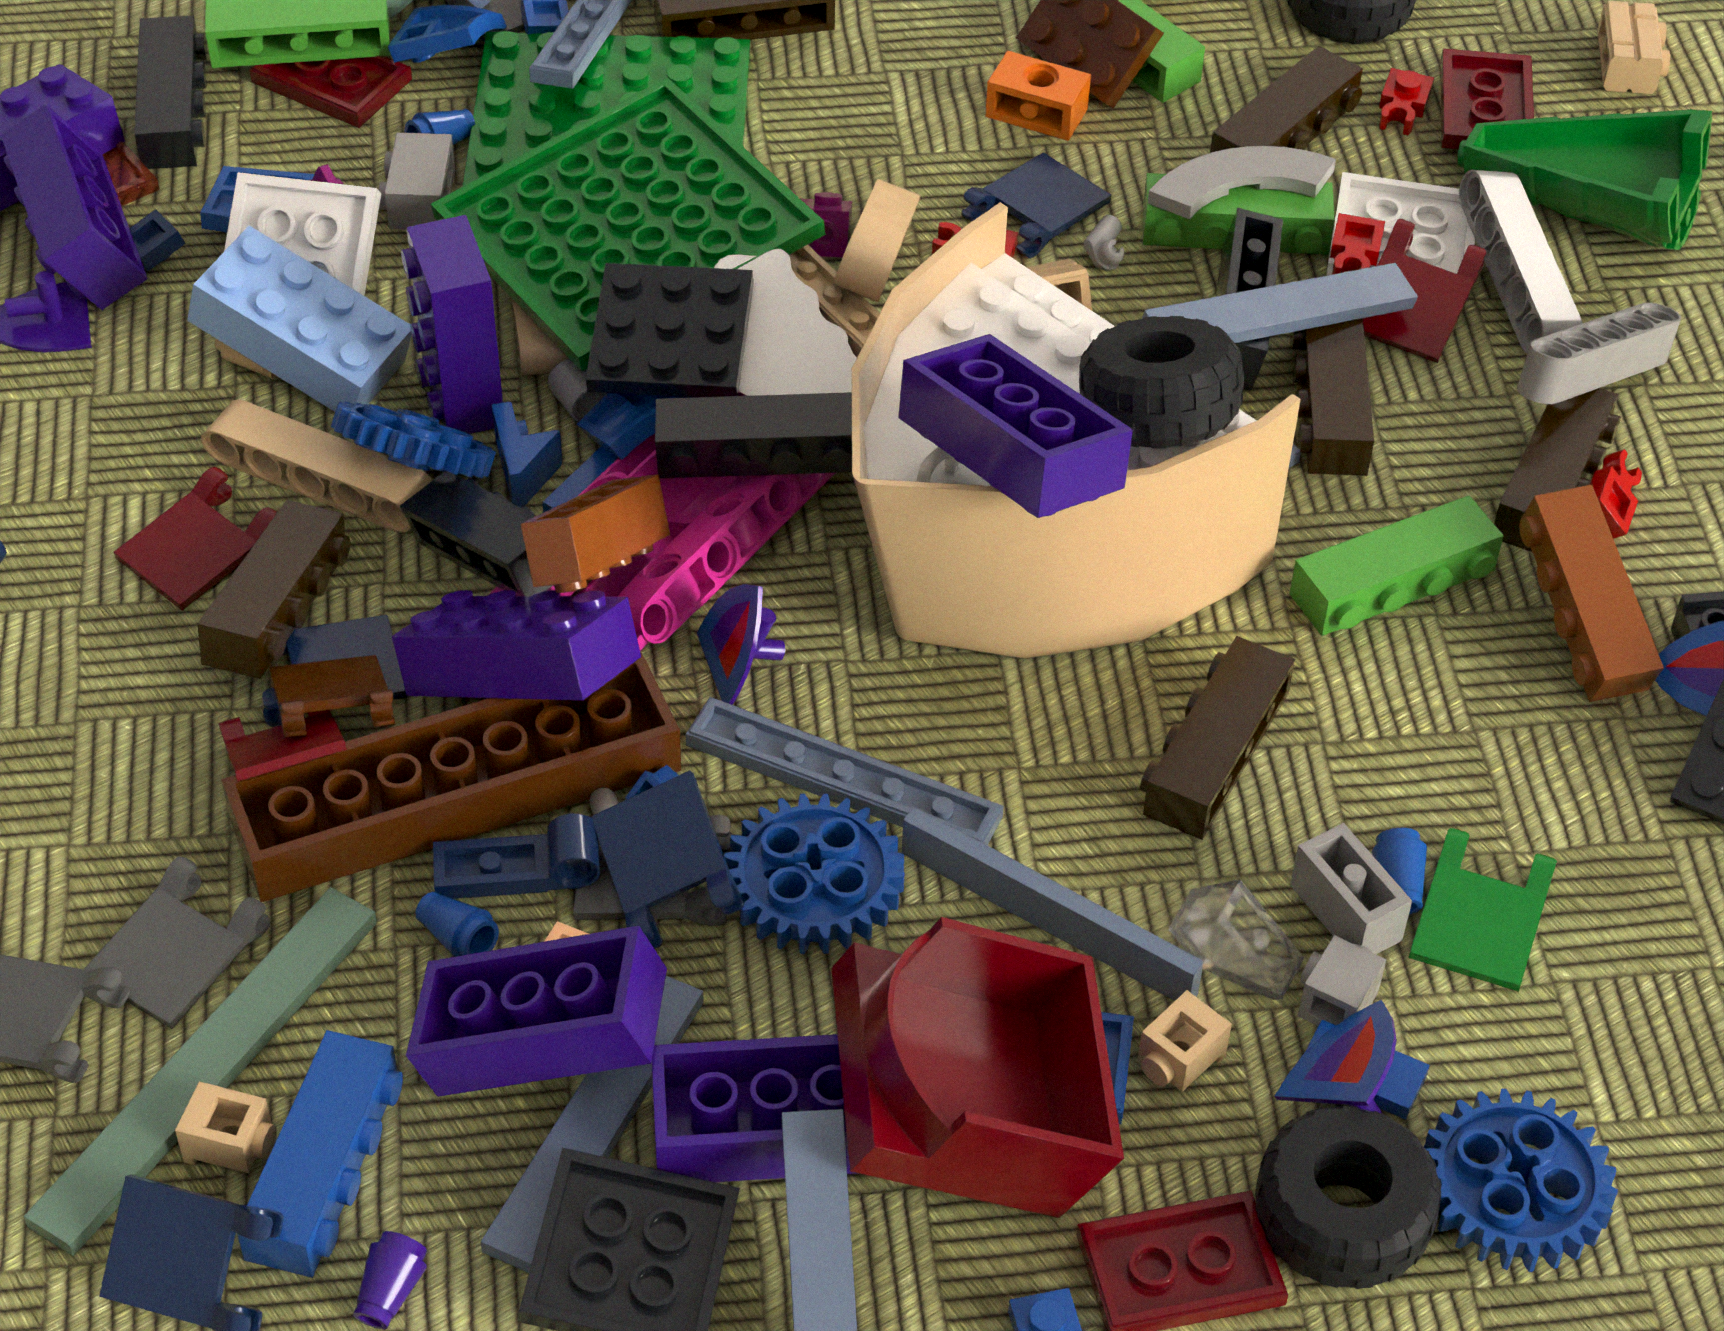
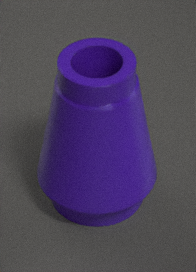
M392 1231L382 1232L379 1241L370 1244L357 1298V1306L353 1313L357 1320L377 1329L385 1330L388 1328L391 1319L395 1317L427 1269V1265L424 1262L427 1254L425 1246L406 1235Z

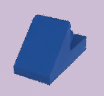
M511 401L492 404L495 442L512 504L518 507L525 506L562 465L560 431L552 430L528 434L526 421H516Z

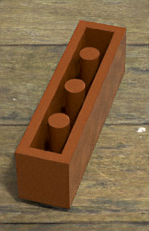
M659 474L611 480L521 523L533 587L554 585L556 593L571 592L587 587L586 580L605 577L610 574L609 568L632 563L631 556L643 555L654 551L653 544L670 535Z
M1588 485L1535 495L1520 520V535L1525 546L1531 547L1537 563L1538 583L1542 591L1548 593L1555 610V628L1558 635L1562 639H1566L1572 655V672L1576 682L1579 685H1583L1589 702L1648 691L1664 667L1593 486Z

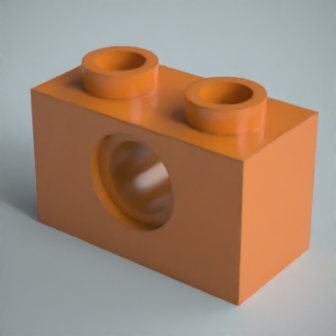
M1007 50L987 82L985 117L1069 141L1088 110L1091 74Z

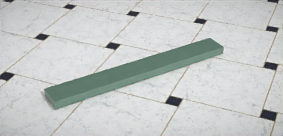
M330 887L23 1216L27 1227L74 1256L119 1207L125 1176L135 1175L145 1178L178 1142L175 1129L199 1081L227 1088L377 924L375 911Z

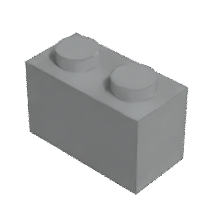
M396 132L393 151H386L384 172L387 182L379 183V192L381 193L379 209L387 210L389 229L407 230L409 226L437 221L434 218L431 203L450 194L453 186L455 162L452 134Z
M1344 823L1298 845L1290 886L1333 936L1340 937L1352 944L1363 945L1374 954H1378L1403 940L1412 900Z

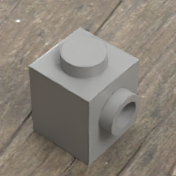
M1334 935L1323 954L1316 951L1312 953L1303 970L1300 982L1304 983L1298 1017L1317 1026L1321 1020L1338 1025L1350 1015L1371 1005L1379 992L1387 959L1374 954L1363 945L1352 944Z

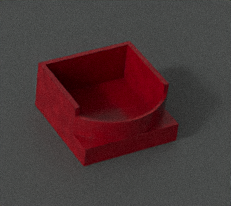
M941 917L902 954L854 942L831 967L850 1172L1060 1218L1124 1159L1092 956Z

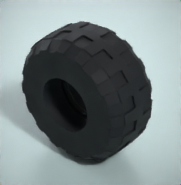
M1287 0L1288 6H1290L1297 20L1303 26L1308 27L1312 33L1319 37H1326L1330 41L1339 43L1349 42L1352 44H1363L1369 41L1376 42L1384 39L1389 34L1392 35L1406 24V21L1412 15L1416 0Z
M1171 315L1170 317L1150 316L1133 321L1128 320L1099 333L1097 338L1092 340L1087 350L1081 356L1079 365L1080 394L1133 429L1132 447L1138 448L1141 446L1152 447V449H1166V447H1182L1192 445L1194 442L1203 439L1207 440L1216 436L1221 429L1224 430L1239 413V408L1243 404L1244 372L1240 348L1236 346L1223 329L1210 325L1208 321Z
M1356 1106L1321 1107L1307 1111L1306 1114L1290 1120L1280 1128L1274 1140L1270 1141L1263 1156L1256 1183V1211L1259 1223L1261 1222L1267 1235L1266 1239L1271 1244L1273 1252L1283 1259L1292 1270L1303 1277H1309L1320 1282V1284L1335 1288H1372L1374 1285L1387 1281L1391 1282L1402 1276L1408 1268L1418 1262L1425 1252L1438 1219L1441 1201V1182L1438 1179L1436 1164L1429 1151L1419 1142L1418 1137L1408 1128L1390 1119L1389 1116L1376 1111L1360 1109ZM1328 1185H1347L1362 1191L1372 1199L1374 1205L1367 1208H1348L1334 1203L1320 1189Z

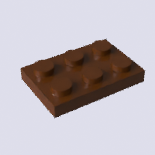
M1040 0L1016 39L1050 63L1091 74L1089 92L1106 105L1114 108L1164 32L1119 0Z

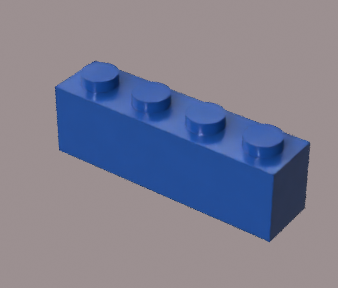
M326 1030L247 1206L265 1208L282 1213L284 1222L279 1237H269L265 1241H256L237 1234L244 1261L313 1278L322 1256L328 1258L332 1254L339 1233L338 1218L344 1205L351 1206L355 1201L361 1182L360 1167L366 1155L372 1156L376 1152L382 1134V1116L387 1105L394 1106L397 1103L402 1090L403 1073L397 1071L393 1046Z

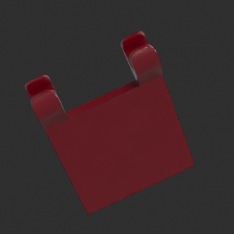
M1398 219L1377 266L1396 263L1418 298L1412 309L1363 318L1364 336L1438 363L1469 294L1484 267L1486 250L1476 245H1469L1457 274L1406 256L1413 241L1412 233L1415 224L1404 219Z
M211 467L206 470L189 494L113 552L118 561L182 611L241 564L277 514V511L270 507L261 509L244 532L213 509V506L221 505L228 501L233 493L231 487L225 483L228 480L227 474L217 467Z
M330 710L307 712L308 717L304 718L307 736L284 738L282 725L245 735L240 717L219 722L226 752L237 781L347 750L344 738Z

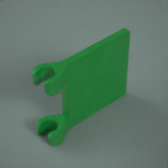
M1450 828L1444 841L1408 958L1519 992L1557 861L1552 857L1536 854L1525 888L1460 869L1470 835L1465 831Z

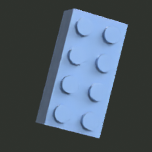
M250 225L193 284L187 318L188 322L334 412L339 402L345 403V401L354 404L357 402L364 405L369 404L405 362L412 336L409 323Z

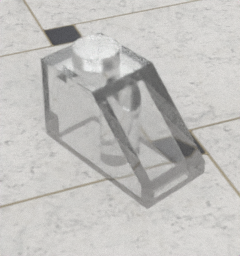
M1241 879L1191 889L1168 928L1188 953L1204 962L1203 970L1272 1000L1283 999L1304 960L1303 955Z

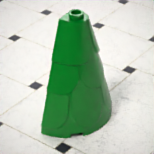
M1687 109L1634 114L1616 113L1571 118H1558L1556 116L1476 123L1467 140H1462L1459 145L1457 163L1458 167L1464 168L1465 174L1470 170L1513 172L1517 174L1531 205L1534 207L1542 204L1567 217L1593 223L1657 248L1663 247L1665 249L1679 250L1689 236L1701 197L1699 183L1702 178V169L1706 170L1712 111Z

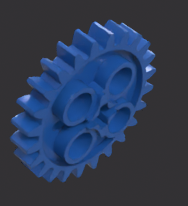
M345 401V403L339 402L330 426L334 428L335 432L343 434L342 436L354 440V443L361 447L389 455L388 460L419 470L429 471L432 468L455 475L463 474L468 477L476 476L479 478H483V476L489 477L496 454L492 447L483 445L481 441L474 440L473 436L468 433L440 425L437 418L405 409H398L396 412L373 404L364 405L358 402L356 404Z
M805 793L800 794L798 806L792 808L787 801L779 798L778 812L775 814L761 806L758 808V823L744 819L742 821V836L731 835L730 852L724 854L729 871L744 902V906L740 910V924L747 926L756 923L757 938L759 940L767 937L772 932L776 933L778 949L785 947L790 939L798 940L800 954H805L810 942H818L823 954H828L830 941L838 939L842 946L848 949L851 946L852 934L855 932L867 940L871 939L872 923L885 927L888 924V910H898L899 893L904 892V853H898L897 835L886 836L887 822L885 820L870 824V808L868 807L861 809L856 814L851 813L850 799L845 798L837 808L830 806L828 794L822 795L818 805H811Z
M1505 1088L1501 1089L1497 1103H1492L1488 1096L1480 1091L1477 1092L1473 1108L1460 1099L1456 1101L1452 1116L1442 1112L1439 1115L1435 1130L1429 1129L1424 1148L1429 1151L1436 1164L1437 1176L1441 1182L1439 1212L1442 1213L1437 1229L1443 1232L1457 1228L1460 1232L1455 1247L1460 1249L1473 1241L1479 1245L1478 1261L1483 1262L1493 1251L1500 1254L1502 1269L1506 1270L1511 1265L1513 1257H1521L1528 1272H1533L1539 1256H1543L1546 1262L1555 1269L1559 1266L1563 1252L1572 1259L1577 1260L1580 1258L1584 1244L1594 1247L1601 1230L1606 1229L1613 1212L1611 1208L1618 1189L1611 1185L1617 1171L1616 1167L1604 1165L1609 1152L1608 1146H1590L1596 1129L1593 1126L1580 1130L1573 1127L1577 1117L1575 1110L1559 1117L1554 1114L1556 1107L1555 1099L1550 1098L1540 1108L1534 1106L1531 1091L1526 1090L1521 1103L1512 1101L1509 1092ZM1525 1144L1534 1145L1539 1150L1529 1148ZM1469 1158L1479 1159L1486 1164L1473 1162ZM1549 1193L1560 1195L1566 1200L1554 1198ZM1493 1208L1504 1209L1507 1212H1509L1510 1215L1499 1213Z

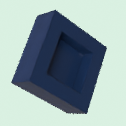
M156 209L129 228L143 267L147 271L168 259L172 253L186 244L180 233Z

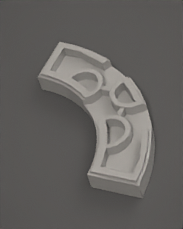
M1247 146L1216 151L1194 158L1167 173L1149 190L1148 204L1191 219L1203 206L1228 195L1229 189L1254 184L1257 190H1283L1315 198L1334 172L1336 159L1302 149L1276 146Z

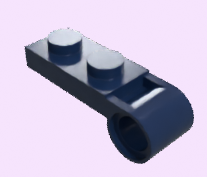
M564 814L556 817L549 823L547 834L433 842L434 892L452 899L542 893L548 892V890L575 889L589 886L600 876L599 844L593 819L583 814Z

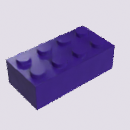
M61 64L45 68L39 72L38 76L17 87L8 88L0 94V211L19 201L14 192V188L17 186L15 176L4 162V157L7 153L1 134L44 104H47L100 154H104L125 142L114 101L110 94Z
M44 104L1 134L7 153L4 157V162L15 176L17 186L14 188V192L26 209L28 217L25 218V224L30 233L36 238L39 249L35 253L37 259L47 272L60 274L78 298L84 299L87 297L101 310L148 279L102 154L47 104Z
M462 215L407 227L409 248L401 249V256L407 279H413V286L406 287V295L412 316L418 317V322L411 323L410 328L416 352H422V358L415 359L419 384L421 388L429 387L431 390L426 393L430 415L441 420L443 426L468 434L494 429L492 404L503 403L492 283L467 216Z
M991 334L903 360L898 418L920 433L922 437L948 453L957 462L963 464L987 481L992 487L1015 501L1028 513L1037 518L1051 516L1063 509L1087 501H1094L1101 496L1125 488L1133 429Z
M470 590L455 591L441 598L442 603L434 609L411 617V624L391 636L407 696L584 700L641 658L628 597H605L603 591H588L577 596H560V593H556L555 590L539 592L532 596H516V592L513 590L499 591L488 596H473V592Z
M640 926L428 961L406 1057L437 1097L651 1064L667 967Z
M837 1034L654 1045L652 1078L657 1169L711 1182L785 1178L782 1112L843 1109L847 1174H857L850 1172Z

